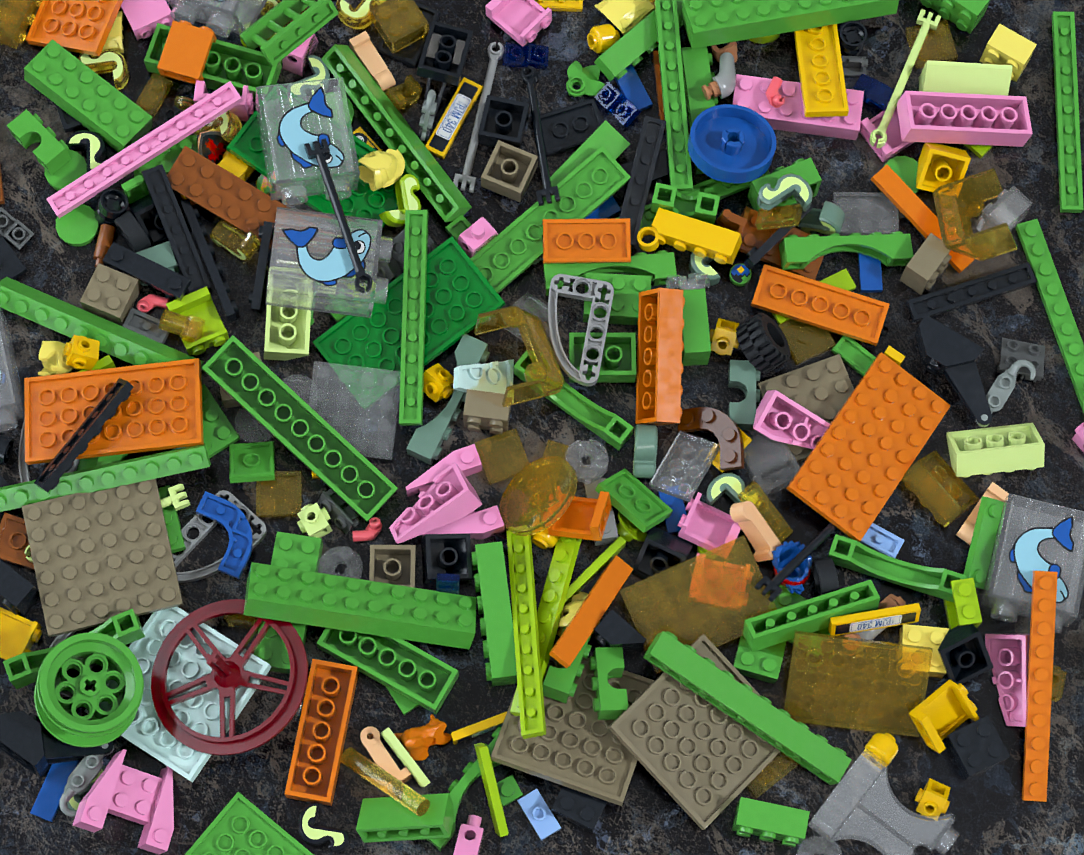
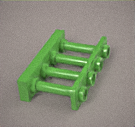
M282 0L242 32L240 37L247 48L255 50L260 46V50L268 63L275 66L339 13L331 0ZM309 6V8L306 11H304L301 15L299 14ZM293 20V21H292L291 23H289L286 27H283V26L286 25L289 21ZM274 33H277L275 36H273L270 40L267 41V39L270 38Z

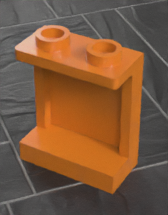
M173 20L157 66L160 75L195 85L196 80L203 81L202 73L212 43H215L217 39L213 30L206 26H201L200 28L192 26L190 22L180 20V22Z
M557 487L555 494L550 497V510L544 516V525L547 526L549 535L602 541L612 507L609 492L600 491L598 499L563 495L562 488Z

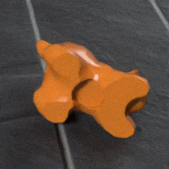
M432 714L428 724L407 729L403 733H394L409 752V755L416 761H423L429 756L428 749L430 746L444 745L452 738L449 733H444L447 727L446 723L436 719Z

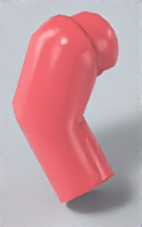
M773 77L766 90V97L770 105L775 108H779L785 103V98L781 97V94L778 92L783 82L779 77Z
M148 294L138 301L137 310L146 313L156 306L167 309L166 303H169L170 299Z
M373 517L369 520L365 530L352 531L353 542L374 540L382 530L381 520Z

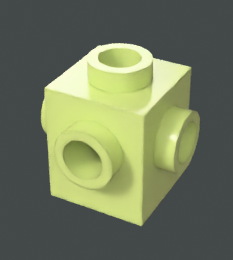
M317 503L308 504L297 513L300 518L297 524L303 534L307 532L310 537L321 538L333 531L328 523V520L331 518L325 507L320 508Z

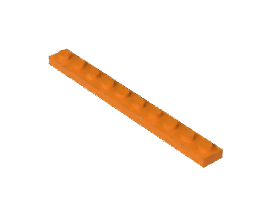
M1033 571L1022 784V800L1047 801L1058 572Z

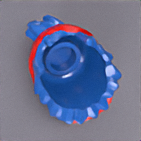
M792 540L789 543L784 541L782 545L772 551L774 557L772 564L774 565L775 576L806 547L804 543L801 544L799 541L794 543ZM809 555L781 583L790 593L793 594L795 592L800 595L804 591L803 584L810 576V567L813 563L811 562L812 557Z

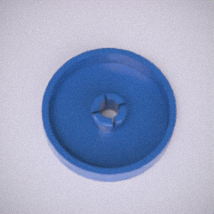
M733 104L717 105L701 112L692 124L688 139V152L697 168L713 180L726 183H746L759 178L769 169L776 150V136L769 122L759 113L747 107Z

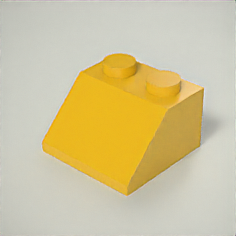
M925 142L918 160L916 188L957 198L971 160L966 150L938 143Z

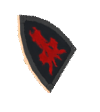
M209 130L200 132L198 154L218 165L227 150V146L233 139L225 133L221 135L220 131Z

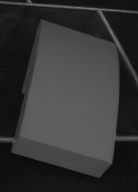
M0 207V236H3L6 241L20 250L32 238L34 233Z

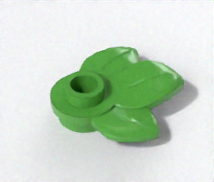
M574 61L567 70L569 79L566 83V90L571 96L580 97L584 94L596 96L605 90L606 85L598 81L600 69L596 65L583 68L578 61ZM578 85L580 89L576 90L573 86Z

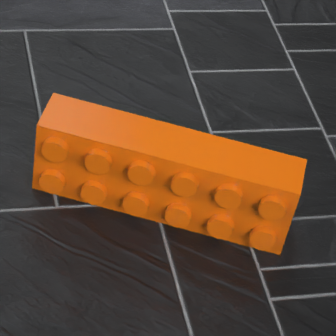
M656 288L639 292L635 424L662 426L680 423L682 416L681 395L683 392L681 385V374L683 372L682 351L684 349L682 330L684 328L683 307L685 305L683 290Z
M312 659L285 789L286 798L318 802V804L332 806L359 674L358 667Z

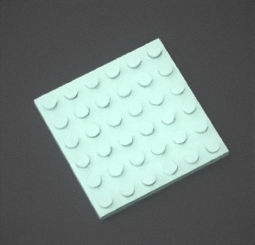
M173 607L153 612L142 627L145 637L132 642L128 647L137 658L141 667L144 691L133 722L120 736L193 783L211 755L185 746L168 732L157 715L151 693L152 669L157 653L170 631L183 618L189 615L179 607ZM204 623L199 625L200 629L224 658H230L239 645ZM193 629L191 631L206 653L211 655L213 650L199 633ZM188 635L180 642L171 658L167 672V692L203 677L212 671V668L206 663V659ZM244 649L240 656L243 657L247 650ZM252 654L244 666V670L266 676L272 666ZM252 677L249 683L258 685L262 682V680ZM114 680L106 682L107 687L110 689L118 687L117 682ZM203 683V684H201V685H199V686H196V687H194V688H192V689H190V690H187V691H185V692H183V693H180V694H178V695H176V696H174V697H171V698H169V700H172V699H174V698L180 697V696L185 695V694H187V693H190V692H193V691L198 690V689H200V688H203V687L207 686V684H206V683ZM247 687L237 689L235 720L256 689ZM219 689L172 706L177 717L190 729L203 735L220 737ZM225 698L226 733L229 730L230 698ZM101 702L99 704L100 709L103 711L111 709V705L108 702Z

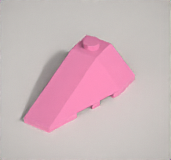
M768 390L756 409L753 429L770 440L814 449L830 424L777 390Z
M455 462L437 474L432 480L434 484L426 492L422 491L418 495L420 499L414 506L407 507L389 527L397 544L464 518L482 505L475 489Z
M985 634V646L994 667L991 669L994 676L992 681L997 686L1000 696L998 701L1006 726L1025 727L1030 634Z

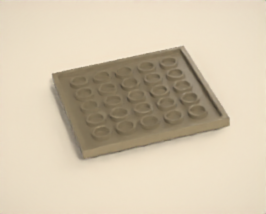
M156 479L121 485L91 493L70 494L22 506L49 637L102 625L109 618L132 608L136 615L140 616L184 605Z
M704 634L700 635L690 645L697 651L698 655L711 659L717 668L730 672L736 681L749 685L753 689L752 692L759 697L761 696ZM665 672L608 727L702 830L706 829L780 752Z
M550 656L546 674L550 665L556 668L565 667ZM583 657L581 664L585 666L580 678L576 677L574 683L578 685L574 697L569 696L566 704L543 696L546 735L524 739L521 736L520 716H514L510 713L514 699L513 695L492 751L491 761L622 806L637 759L608 728L615 720H598V713L593 710V698H596V691H592L591 678L594 677V670H590V658ZM625 670L621 678H611L608 680V683L614 688L627 689L628 707L654 682V680Z

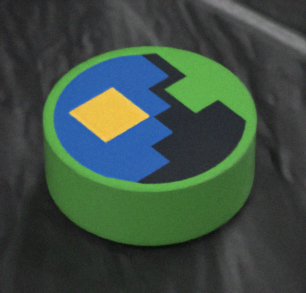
M742 263L735 264L729 273L730 281L736 286H745L751 279V270Z

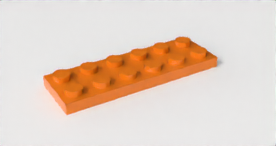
M766 264L763 266L751 303L752 307L874 346L878 343L890 305Z

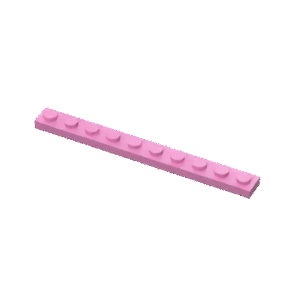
M231 81L51 195L47 198V201L60 219L243 101Z

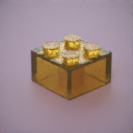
M387 0L370 10L371 21L392 54L428 35L429 23L414 0Z

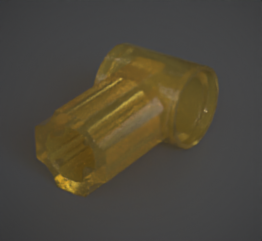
M165 309L160 318L159 328L180 335L183 340L192 343L201 339L206 321L196 316H184Z

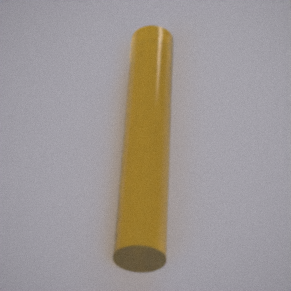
M347 748L343 752L341 763L417 816H422L428 811L430 806L428 799L354 748Z

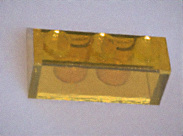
M0 0L1 44L17 49L19 43H23L26 30L29 25H32L35 12L40 7L42 0Z
M936 450L918 460L904 473L902 478L905 486L910 491H913L919 498L920 503L928 508L934 515L935 520L944 527L953 523L980 500L960 477H956L953 469Z

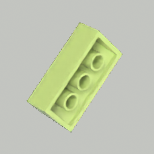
M927 60L919 76V91L1008 96L1012 65Z
M269 268L264 359L286 361L309 356L313 280L306 276L302 270Z
M1033 423L946 432L951 466L956 477L966 478L971 475H990L997 472H1013L1022 469L1034 470L1044 467L1045 444Z

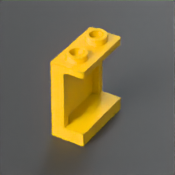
M0 607V658L7 660L24 652H32L30 649L33 643H37L42 635V626L36 621H30Z
M950 679L908 713L926 745L939 754L946 749L942 740L969 718L974 721L980 719L976 713V705L967 697V689L961 683L956 684Z

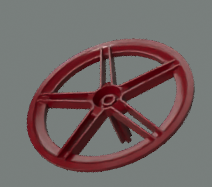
M229 599L210 603L190 613L170 631L154 661L151 676V693L159 719L174 738L185 746L201 753L218 756L235 755L262 746L278 735L289 724L301 705L308 680L307 654L298 632L290 622L254 617L258 620L230 658H224L200 629V624L215 617L232 614L243 615L244 599ZM265 622L264 626L262 627V629L260 630V632L258 633V635L256 636V638L254 639V641L252 642L244 656H240L242 651L251 641V639L259 630L261 625ZM270 627L280 635L286 646L290 661L289 682L244 670V666ZM193 629L199 633L213 650L211 655L206 653L191 631ZM188 635L204 656L206 663L212 668V671L203 677L167 692V672L171 658L180 642ZM252 677L287 686V690L249 683ZM203 683H206V684H207V686H205V687H203V688H200V689L195 690V691H193V692H190V693H187V694L182 695V696H180V697H177V698H174V699H172V700H169V698L174 697V696H176V695H178V694H180V693H183V692H185V691H187V690H190V689H192V688H194V687H196V686H199V685H201V684H203ZM247 687L284 695L281 703L268 719L256 728L235 736L237 689ZM219 689L220 737L203 735L190 729L177 717L172 706ZM225 698H230L229 737H226Z

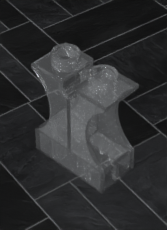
M864 748L808 823L809 827L829 842L841 839L860 840L872 845L883 855H918L915 852V848L918 846H924L930 851L935 849L940 854L945 855L960 835L958 831L951 827L955 821L954 814L925 816L906 808L896 798L890 787L887 773L888 764L867 748Z

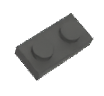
M131 308L122 326L162 344L165 343L172 329L171 324L134 308Z

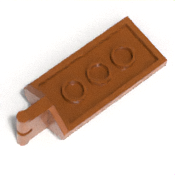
M747 206L744 208L741 216L732 213L729 209H725L714 223L716 226L741 233L742 244L739 251L745 254L754 246L759 249L784 224ZM793 227L760 260L782 269L779 244L788 235L806 237L811 234ZM824 256L810 262L804 269L785 271L815 280Z

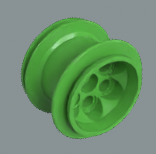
M81 633L71 636L53 647L40 666L34 690V703L37 715L47 731L66 744L77 747H96L107 744L122 735L133 722L143 697V673L133 652L116 638L101 633ZM97 664L102 667V670L100 672H93L89 666ZM76 669L79 672V676L72 678L68 676L66 671ZM114 680L117 682L118 687L110 689L107 687L106 682ZM86 684L89 685V686H90L91 684H93V685H94V689H93L94 691H92V690L86 691V690H85ZM67 690L72 694V698L68 700L62 699L60 692ZM101 702H108L111 705V709L103 711L100 709L99 704ZM84 707L88 710L89 714L79 716L76 713V709Z

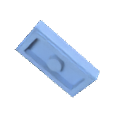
M872 523L860 543L884 555L896 558L905 540Z
M538 789L517 800L541 841L561 829Z

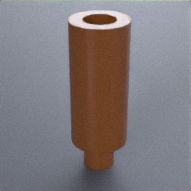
M108 224L100 226L93 259L96 260L95 267H97L98 263L104 265L103 259L114 241L116 232L114 226Z

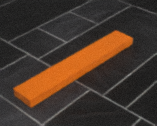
M888 164L870 179L925 238L932 233L953 247L949 254L952 258L948 263L959 274L976 259Z
M615 555L611 559L549 653L550 656L565 668L572 664L633 571V568L620 557Z

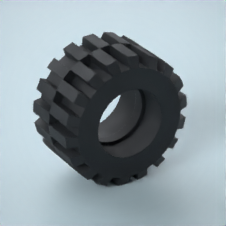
M760 312L736 328V336L742 352L748 361L762 373H768L790 359V348L783 331L767 314Z

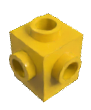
M718 318L716 328L710 330L711 351L719 355L727 354L731 356L733 348L738 349L739 345L736 336V328L739 326V323Z
M74 335L71 341L67 342L64 347L63 355L66 356V365L91 371L99 359L100 341Z
M437 363L424 372L423 392L434 402H438L443 398L447 399L454 392V377Z
M929 778L925 788H920L916 795L915 801L918 802L916 811L927 818L938 820L941 813H946L950 801L947 799L951 787Z

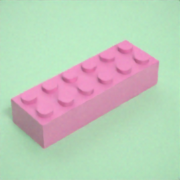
M736 74V86L733 91L732 104L747 107L759 113L769 122L774 130L849 140L857 139L860 131L864 91L846 89L849 108L848 116L805 117L801 84L799 82L782 80L783 82L778 92L781 94V97L785 98V103L779 108H775L770 105L766 97V90L772 79Z
M905 91L897 102L901 138L904 142L1023 147L1033 134L1027 98L1025 96Z

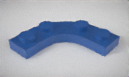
M205 491L196 513L220 523L226 528L229 535L228 548L218 570L240 579L252 552L253 535L250 524L244 513L236 505Z

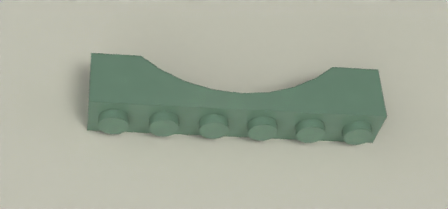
M467 334L462 336L454 352L457 367L479 363L485 364L490 355L487 343ZM454 390L450 401L443 411L429 423L415 430L406 448L408 455L432 465L434 459H439L443 450L440 446L443 440L447 441L451 435L452 429L450 426L453 421L457 422L462 410L459 408L462 402H465L466 392Z

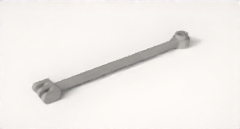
M492 42L487 49L489 64L462 175L455 173L453 181L456 187H458V182L462 183L461 191H465L466 185L470 184L469 192L474 193L476 177H471V172L478 147V132L486 98L491 92L498 60L504 56V46L500 42H498L499 51L495 52L492 50L496 47V42Z

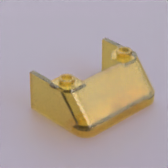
M994 168L942 185L933 193L941 237L945 247L979 261L1017 250L1007 222L973 234L970 218L977 217L985 210L984 201L1005 195Z
M516 306L478 314L474 330L475 335L507 327H518L532 361V364H529L524 372L526 382L506 387L502 402L503 407L557 394L562 390L564 377L539 317Z

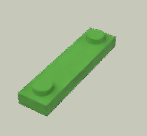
M984 496L981 498L963 574L966 575L965 579L974 578L975 588L984 589L1004 506V502Z

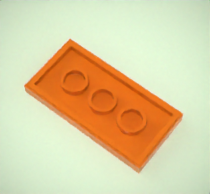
M630 218L543 219V264L631 263Z

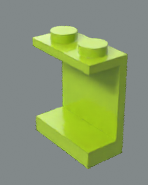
M207 286L183 296L181 301L176 299L166 303L188 355H200L207 348L221 346L229 339L228 332L221 321Z
M974 578L951 581L954 603L944 600L949 630L958 625L971 624L977 628L982 623Z

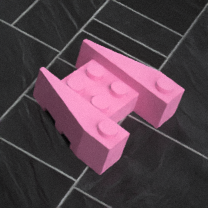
M475 444L451 452L406 486L407 497L417 493L420 494L422 491L426 492L434 484L432 482L434 477L454 462L465 476L481 472L482 463ZM496 505L478 512L473 511L464 518L422 534V538L425 534H470V539H486L494 536V533H503L505 526Z
M123 749L115 753L105 770L79 803L73 826L95 833L103 828L106 815L110 813L144 825L137 848L158 855L168 851L174 830L173 770L167 766L161 769L159 777L122 765L127 751Z

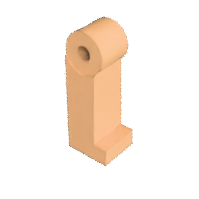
M364 31L349 40L351 50L383 92L396 85L392 73L372 44L367 32Z
M994 482L990 484L983 494L984 497L1002 502L1009 495V493ZM981 499L956 534V536L969 545L972 541Z
M751 501L732 504L730 516L734 522L738 523L755 549L753 556L756 561L773 560L772 551L782 544Z
M375 727L364 728L360 734L362 744L392 790L394 791L412 779V775L407 767L402 770L398 768L382 744L379 731Z

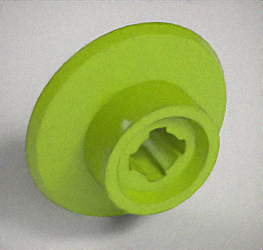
M618 512L619 523L616 524L618 534L627 542H631L633 539L641 542L645 541L647 532L643 533L623 514Z

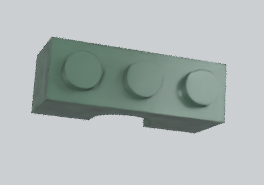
M730 360L728 365V387L742 390L745 394V399L741 402H729L728 416L741 430H754L756 402H760V389H756V381H760V371L748 360Z

